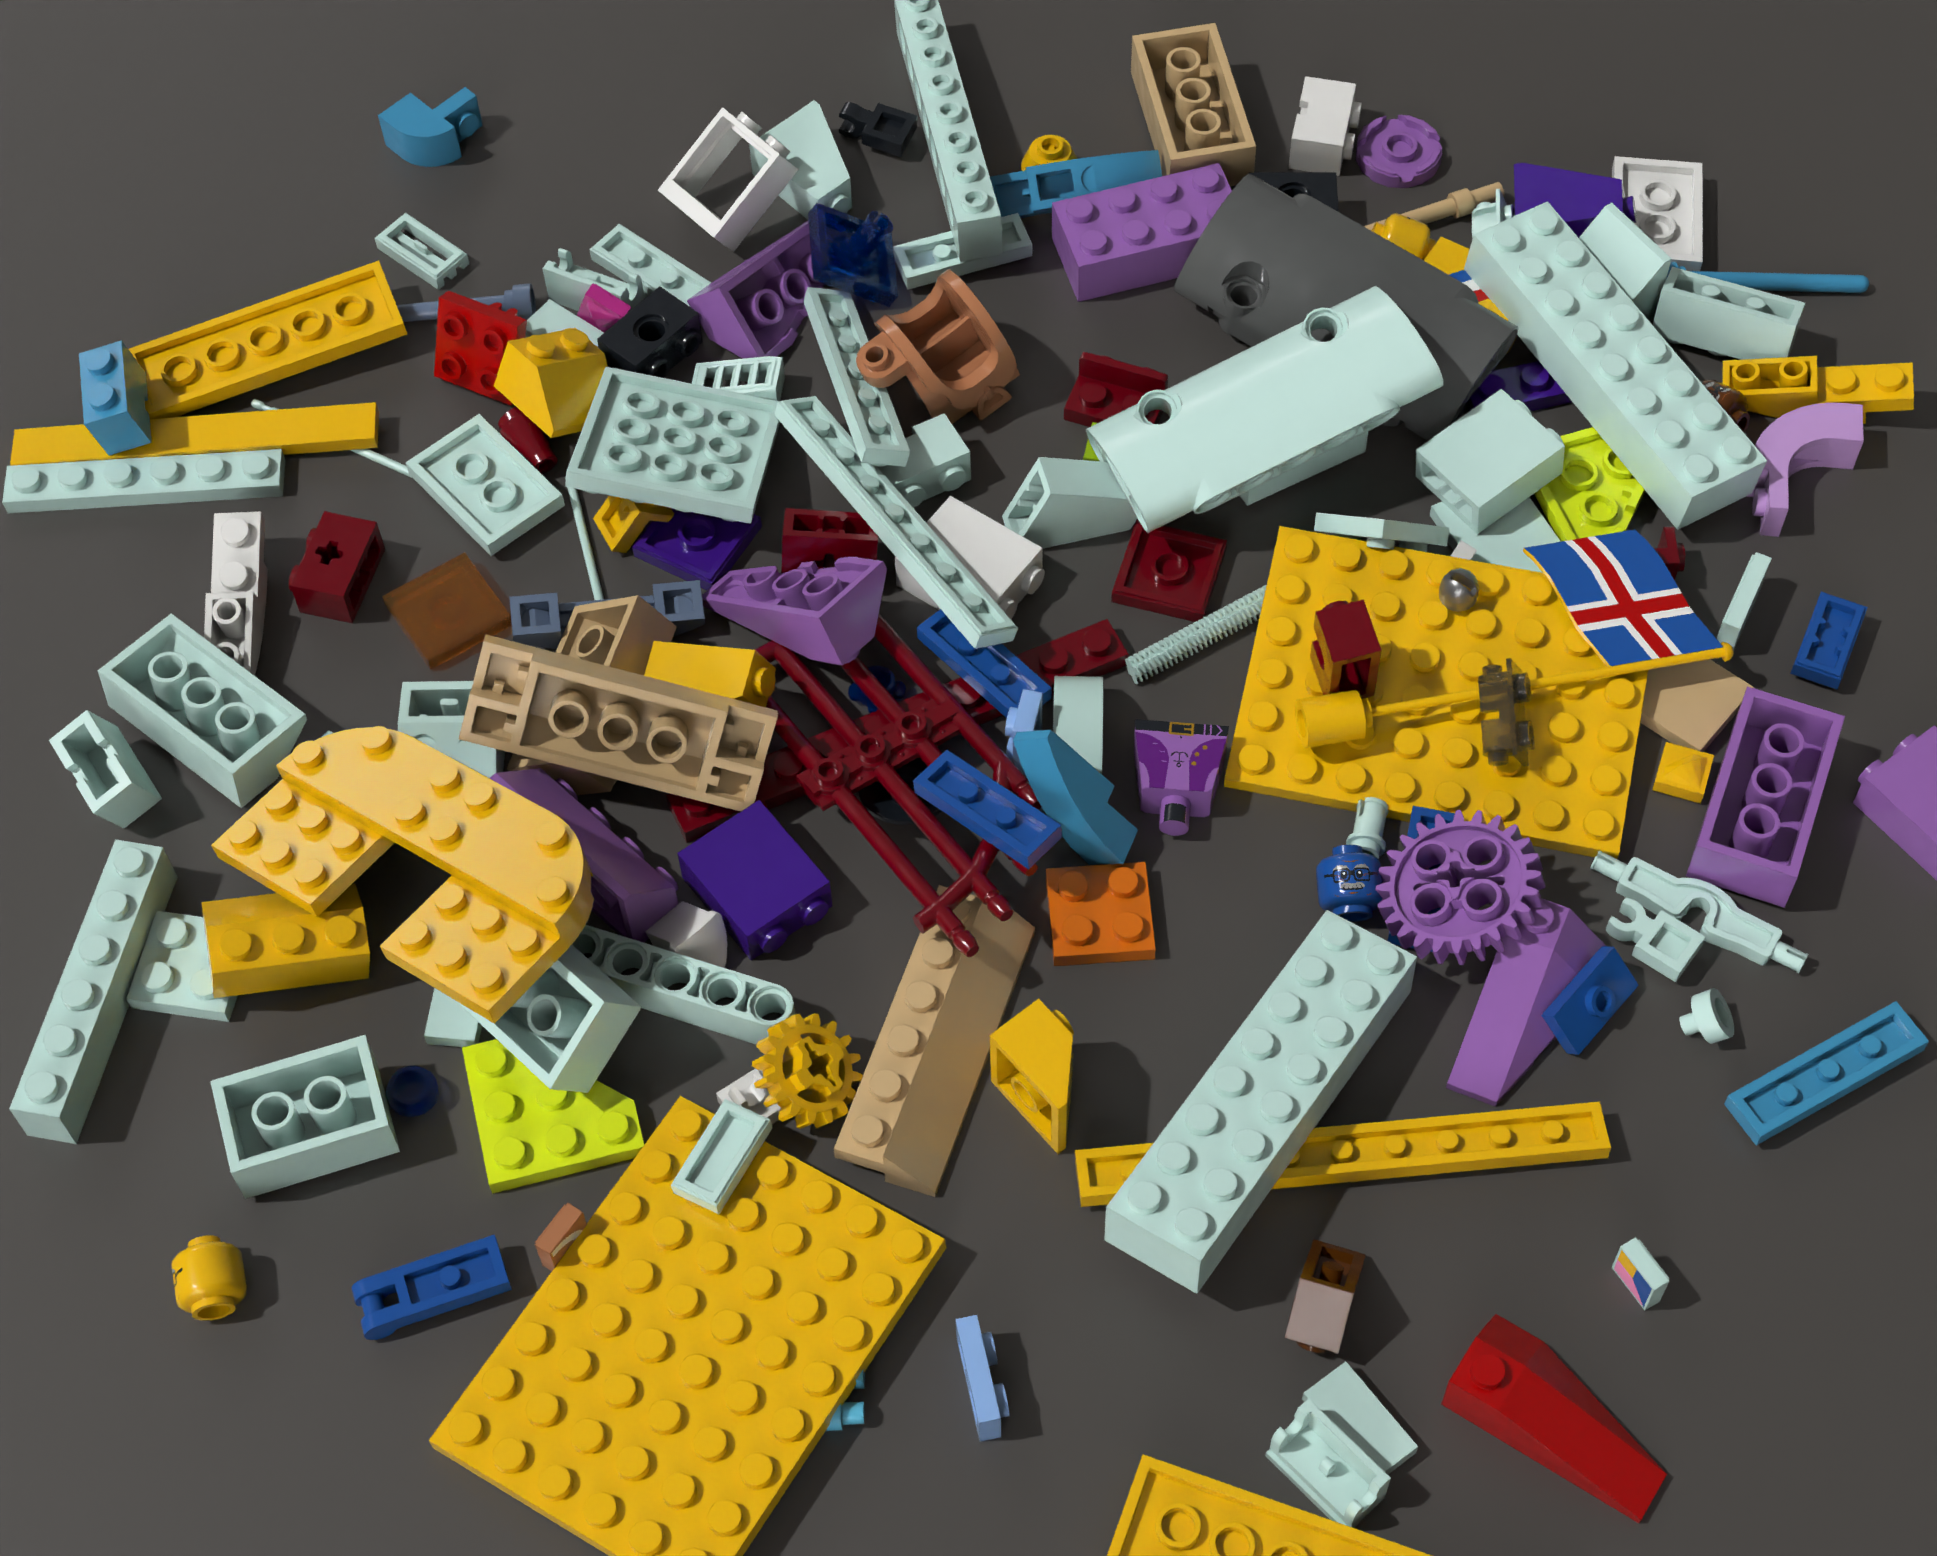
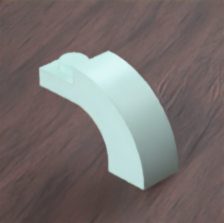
M1054 676L1053 732L1101 774L1103 752V677Z

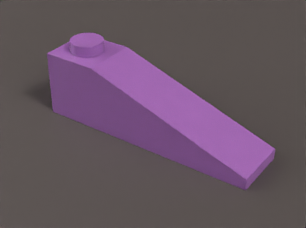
M830 208L826 209L710 283L689 298L687 302L692 309L699 313L700 324L711 341L742 359L765 356L777 357L793 344L798 336L796 330L804 317L808 316L803 302L807 287L822 288L825 284L830 283L851 245Z
M844 557L838 558L834 563L835 567L818 569L815 561L802 562L798 569L785 573H779L776 566L732 570L702 594V602L704 607L811 660L843 665L854 660L859 655L860 649L875 636L887 568L883 561Z
M1542 899V907L1530 908L1535 919L1534 924L1520 922L1517 924L1522 936L1520 940L1513 939L1508 935L1502 938L1505 951L1503 953L1496 952L1446 1085L1447 1089L1495 1107L1532 1067L1534 1060L1549 1043L1557 1039L1541 1015L1601 946H1606L1570 908Z

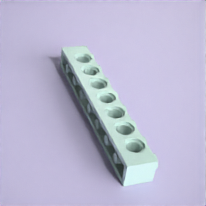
M894 0L897 36L959 260L964 262L1003 255L1000 210L939 1Z

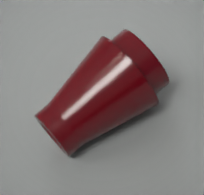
M517 407L510 409L500 418L498 422V427L501 430L500 434L541 474L548 472L557 464L558 459L552 451L547 434Z

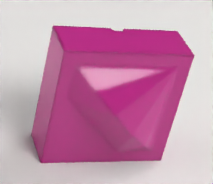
M593 283L583 298L577 316L605 333L624 317L631 307Z

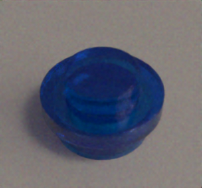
M405 1066L392 1075L386 1088V1097L390 1107L397 1114L405 1117H416L425 1114L436 1104L439 1097V1086L435 1076L427 1069L418 1066Z

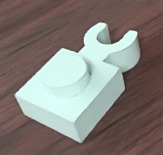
M1625 898L1619 912L1629 917L1632 922L1623 923L1611 916L1606 932L1619 941H1634L1636 945L1632 952L1633 957L1677 982L1702 947L1706 936L1663 910L1653 920L1646 916L1645 909L1639 902L1631 898Z

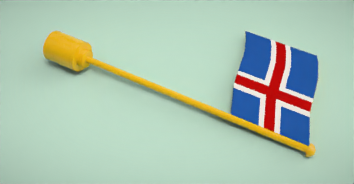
M1635 529L1525 547L1523 552L1534 561L1548 578L1576 630L1607 667L1371 707L1368 698L1361 699L1357 690L1297 699L1295 703L1296 725L1304 748L1365 738L1366 728L1373 726L1374 716L1721 657L1726 662L1733 657L1734 650L1729 643L1722 642L1720 644L1693 612L1662 558Z

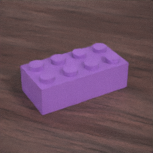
M1220 163L1052 202V240L1077 301L1081 302L1178 278L1199 237L1232 191Z
M1747 686L1686 873L1687 877L1700 879L1715 886L1785 908L1798 878L1845 716Z

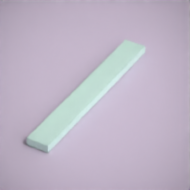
M816 396L778 401L774 412L777 419L969 643L977 649L1013 641L1018 627L877 466L861 463L852 437Z

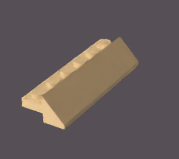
M485 635L459 740L743 811L755 802L778 711Z
M939 885L936 892L940 896L947 887ZM972 894L960 903L953 912L965 925V930L970 931L975 937L979 951L972 957L965 956L959 952L954 946L953 940H949L937 924L924 934L920 932L834 1147L835 1158L885 1173V1182L936 1197L990 1054V1034L1000 1027L1035 934V927L1014 910L1010 919L1001 921L992 915L987 905L983 904L977 896Z

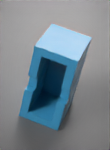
M123 341L79 353L84 425L105 452L110 456L152 443L150 417L145 409V401L148 400L146 372Z

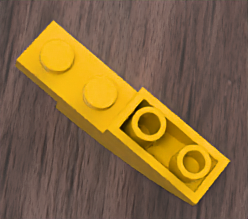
M1817 356L1723 361V384L1740 391L1746 397L1747 411L1779 418L1792 410L1807 405L1850 403L1863 405V424H1866V412L1914 410L1913 362L1817 367Z

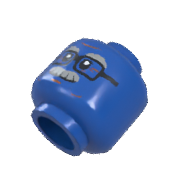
M1359 845L1334 847L1332 855L1322 859L1316 866L1318 902L1320 907L1325 912L1329 910L1350 922L1371 918L1373 910L1378 908L1377 904L1383 901L1380 894L1376 891V886L1383 883L1378 871L1379 867H1382L1379 859L1370 854L1363 853L1362 846Z

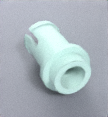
M1365 797V800L1360 799L1356 806L1357 813L1353 833L1348 836L1346 845L1362 846L1363 853L1370 854L1379 859V856L1383 855L1386 850L1383 833L1388 814V805L1381 799Z

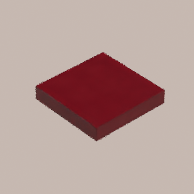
M1137 519L1112 590L1111 602L1192 622L1203 619L1206 615L1225 556L1227 540L1168 526H1161L1147 533Z

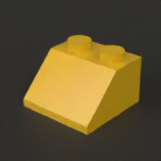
M567 328L562 331L532 335L508 341L494 387L550 438H555L582 431L604 369L608 365L604 352L593 344L584 332L576 328Z
M1038 998L990 1034L991 1082L1051 1148L1059 1154L1066 1149L1072 1087L1074 1031L1067 1018L1060 1011L1055 1009L1051 1012Z

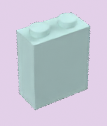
M1500 389L1416 449V477L1472 530L1479 534L1563 473L1565 445L1561 437L1553 429H1546L1532 417L1530 410L1522 401L1513 400L1505 391Z

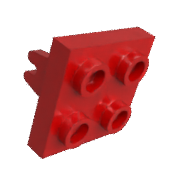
M448 290L439 297L434 377L512 406L513 403L494 387V383L507 342L526 338L527 320L518 317V310L515 308L502 311V304L499 302L486 305Z

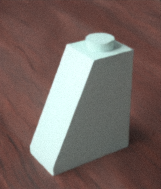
M813 100L760 136V138L765 142L769 135L774 137L791 151L785 159L799 169L778 196L807 220L829 208L836 220H838L852 208L850 176L820 104ZM749 144L752 174L756 176L768 161V158Z
M1038 457L1002 515L1005 527L1042 548L1127 531L1132 528L1138 519L1108 462Z

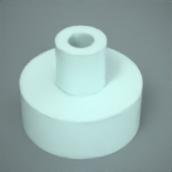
M1712 988L1693 995L1691 998L1692 1013L1680 1016L1679 1018L1685 1035L1689 1036L1700 1032L1710 1044L1733 1037V1018L1721 993L1717 989Z

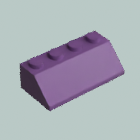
M541 768L498 772L489 778L551 811L571 827L581 844L593 877H591V893L594 898L592 911L618 935L645 943L649 939L645 931L678 905L676 895L678 886L673 877L662 867H657L656 869L651 867L644 860V855L639 847L630 838L624 837L620 839L611 831L610 824L596 808L591 807L587 810L579 803L576 793L566 781L561 778L557 780L552 779Z

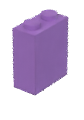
M1934 725L1919 737L1915 734L1906 737L1896 747L1893 756L1884 763L1879 759L1872 762L1858 778L1861 786L1853 804L1937 881V727Z

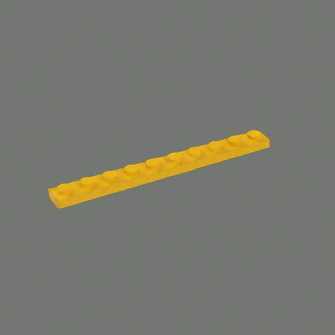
M1600 1101L1313 1128L1272 1189L1603 1159L1609 1157L1611 1145ZM1153 1143L1075 1150V1165L1081 1207L1108 1205Z

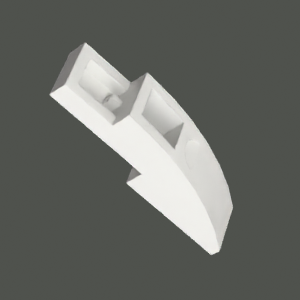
M261 511L214 513L211 593H206L204 638L255 676L263 637L267 597L268 568L264 563L265 518Z

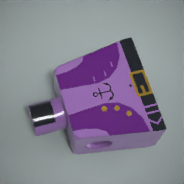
M1135 719L1133 752L1140 810L1145 813L1160 814L1159 829L1161 832L1172 836L1183 835L1189 830L1190 816L1205 818L1211 814L1226 760L1229 726Z

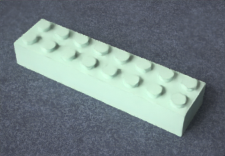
M1548 201L1474 234L1464 267L1466 273L1504 314L1508 321L1518 326L1517 335L1677 530L1753 493L1767 463L1766 458Z
M1326 910L1106 1207L1104 1240L1197 1294L1295 1154L1304 1144L1313 1128L1316 1127L1410 994L1417 956Z

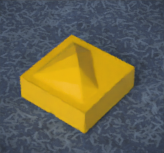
M1666 742L1652 790L1701 804L1714 755Z

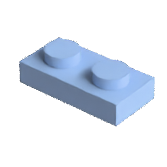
M1023 689L1018 708H1009L1005 736L1009 737L1006 756L1026 777L1013 739L1017 732L1042 730V692Z
M977 1315L956 1319L957 1343L979 1441L1000 1438L1001 1418L1010 1416L1003 1383L993 1385L989 1366L998 1364L992 1333H981Z

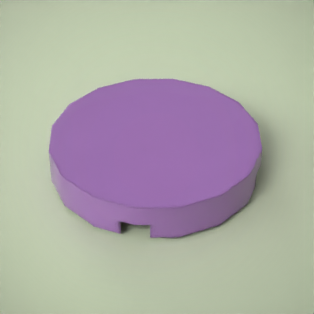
M1398 115L1397 119L1386 120L1387 116H1383L1364 126L1357 139L1356 161L1362 173L1373 182L1387 187L1409 188L1421 185L1435 175L1441 164L1442 146L1439 143L1440 137L1437 131L1424 120L1410 115Z

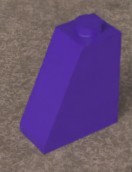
M1528 163L1514 164L1515 216L1548 201L1578 238L1601 210L1610 203H1613L1633 223L1637 222L1634 197H1625L1622 179Z

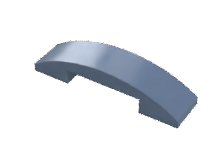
M700 580L652 584L653 595L640 596L677 626L673 637L705 624ZM557 593L509 597L513 641L531 646L557 649L575 606L613 599L558 604Z

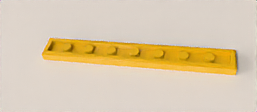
M372 402L150 419L152 443L110 456L84 424L14 429L10 466L282 449L283 455L378 448L379 410L377 403Z

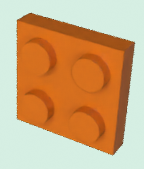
M1146 862L1046 869L1054 966L1155 959L1156 948Z

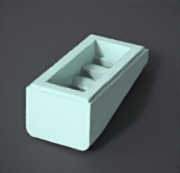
M765 356L696 363L692 384L704 386L706 378L714 379L712 388L780 401L785 380L783 357ZM723 380H731L730 386L722 387ZM740 381L747 382V385H740Z

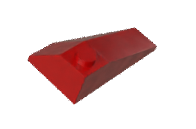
M1495 1314L1475 1337L1448 1382L1441 1405L1637 1523L1641 1522L1667 1474L1544 1341Z

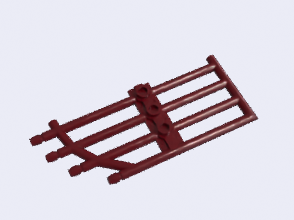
M878 614L874 637L930 700L906 712L858 656L854 660L840 665L890 722L867 735L861 731L794 651L772 640L755 649L768 662L771 663L776 660L848 744L847 747L828 758H823L773 697H768L766 708L778 711L774 730L807 768L796 775L797 781L805 789L807 796L822 811L838 805L924 908L913 916L914 923L921 933L924 934L937 924L949 940H953V944L959 952L967 957L974 956L979 951L978 943L971 932L965 930V925L955 915L953 910L974 892L981 902L987 905L992 915L999 920L1007 921L1012 917L1013 910L1010 903L1003 895H999V890L987 877L999 849L982 839L971 859L896 770L916 758H921L929 766L942 754L937 746L961 734L991 767L994 781L1012 791L1036 809H1040L1042 806L1037 800L1028 779L880 614ZM879 781L960 877L939 896L854 795L855 793ZM1004 853L1009 860H1012L1017 870L1024 875L1031 876L1038 870L1037 863L1030 869H1027Z

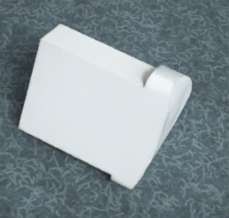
M682 901L645 931L653 946L725 968L727 935L722 916L718 912L713 910L708 912Z

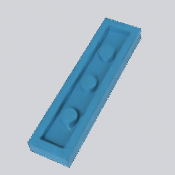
M1895 1001L1729 1094L1724 1105L1757 1146L1925 1050L1929 1040L1898 1002Z

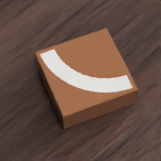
M570 1203L564 1204L535 1241L542 1266L550 1271H553L587 1225L583 1212Z

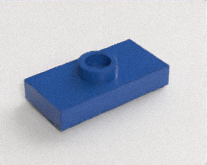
M1821 591L1790 674L1838 689L1868 607Z
M1601 946L1541 1016L1565 1052L1579 1055L1639 985L1615 947Z

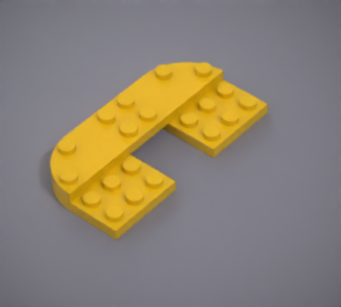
M382 726L343 730L297 745L290 755L276 765L282 780L211 845L219 859L316 917L327 909L394 843L451 874L380 945V948L387 960L494 1024L573 944L588 921L594 902L591 893V877H593L590 865L576 834L563 819L414 737Z

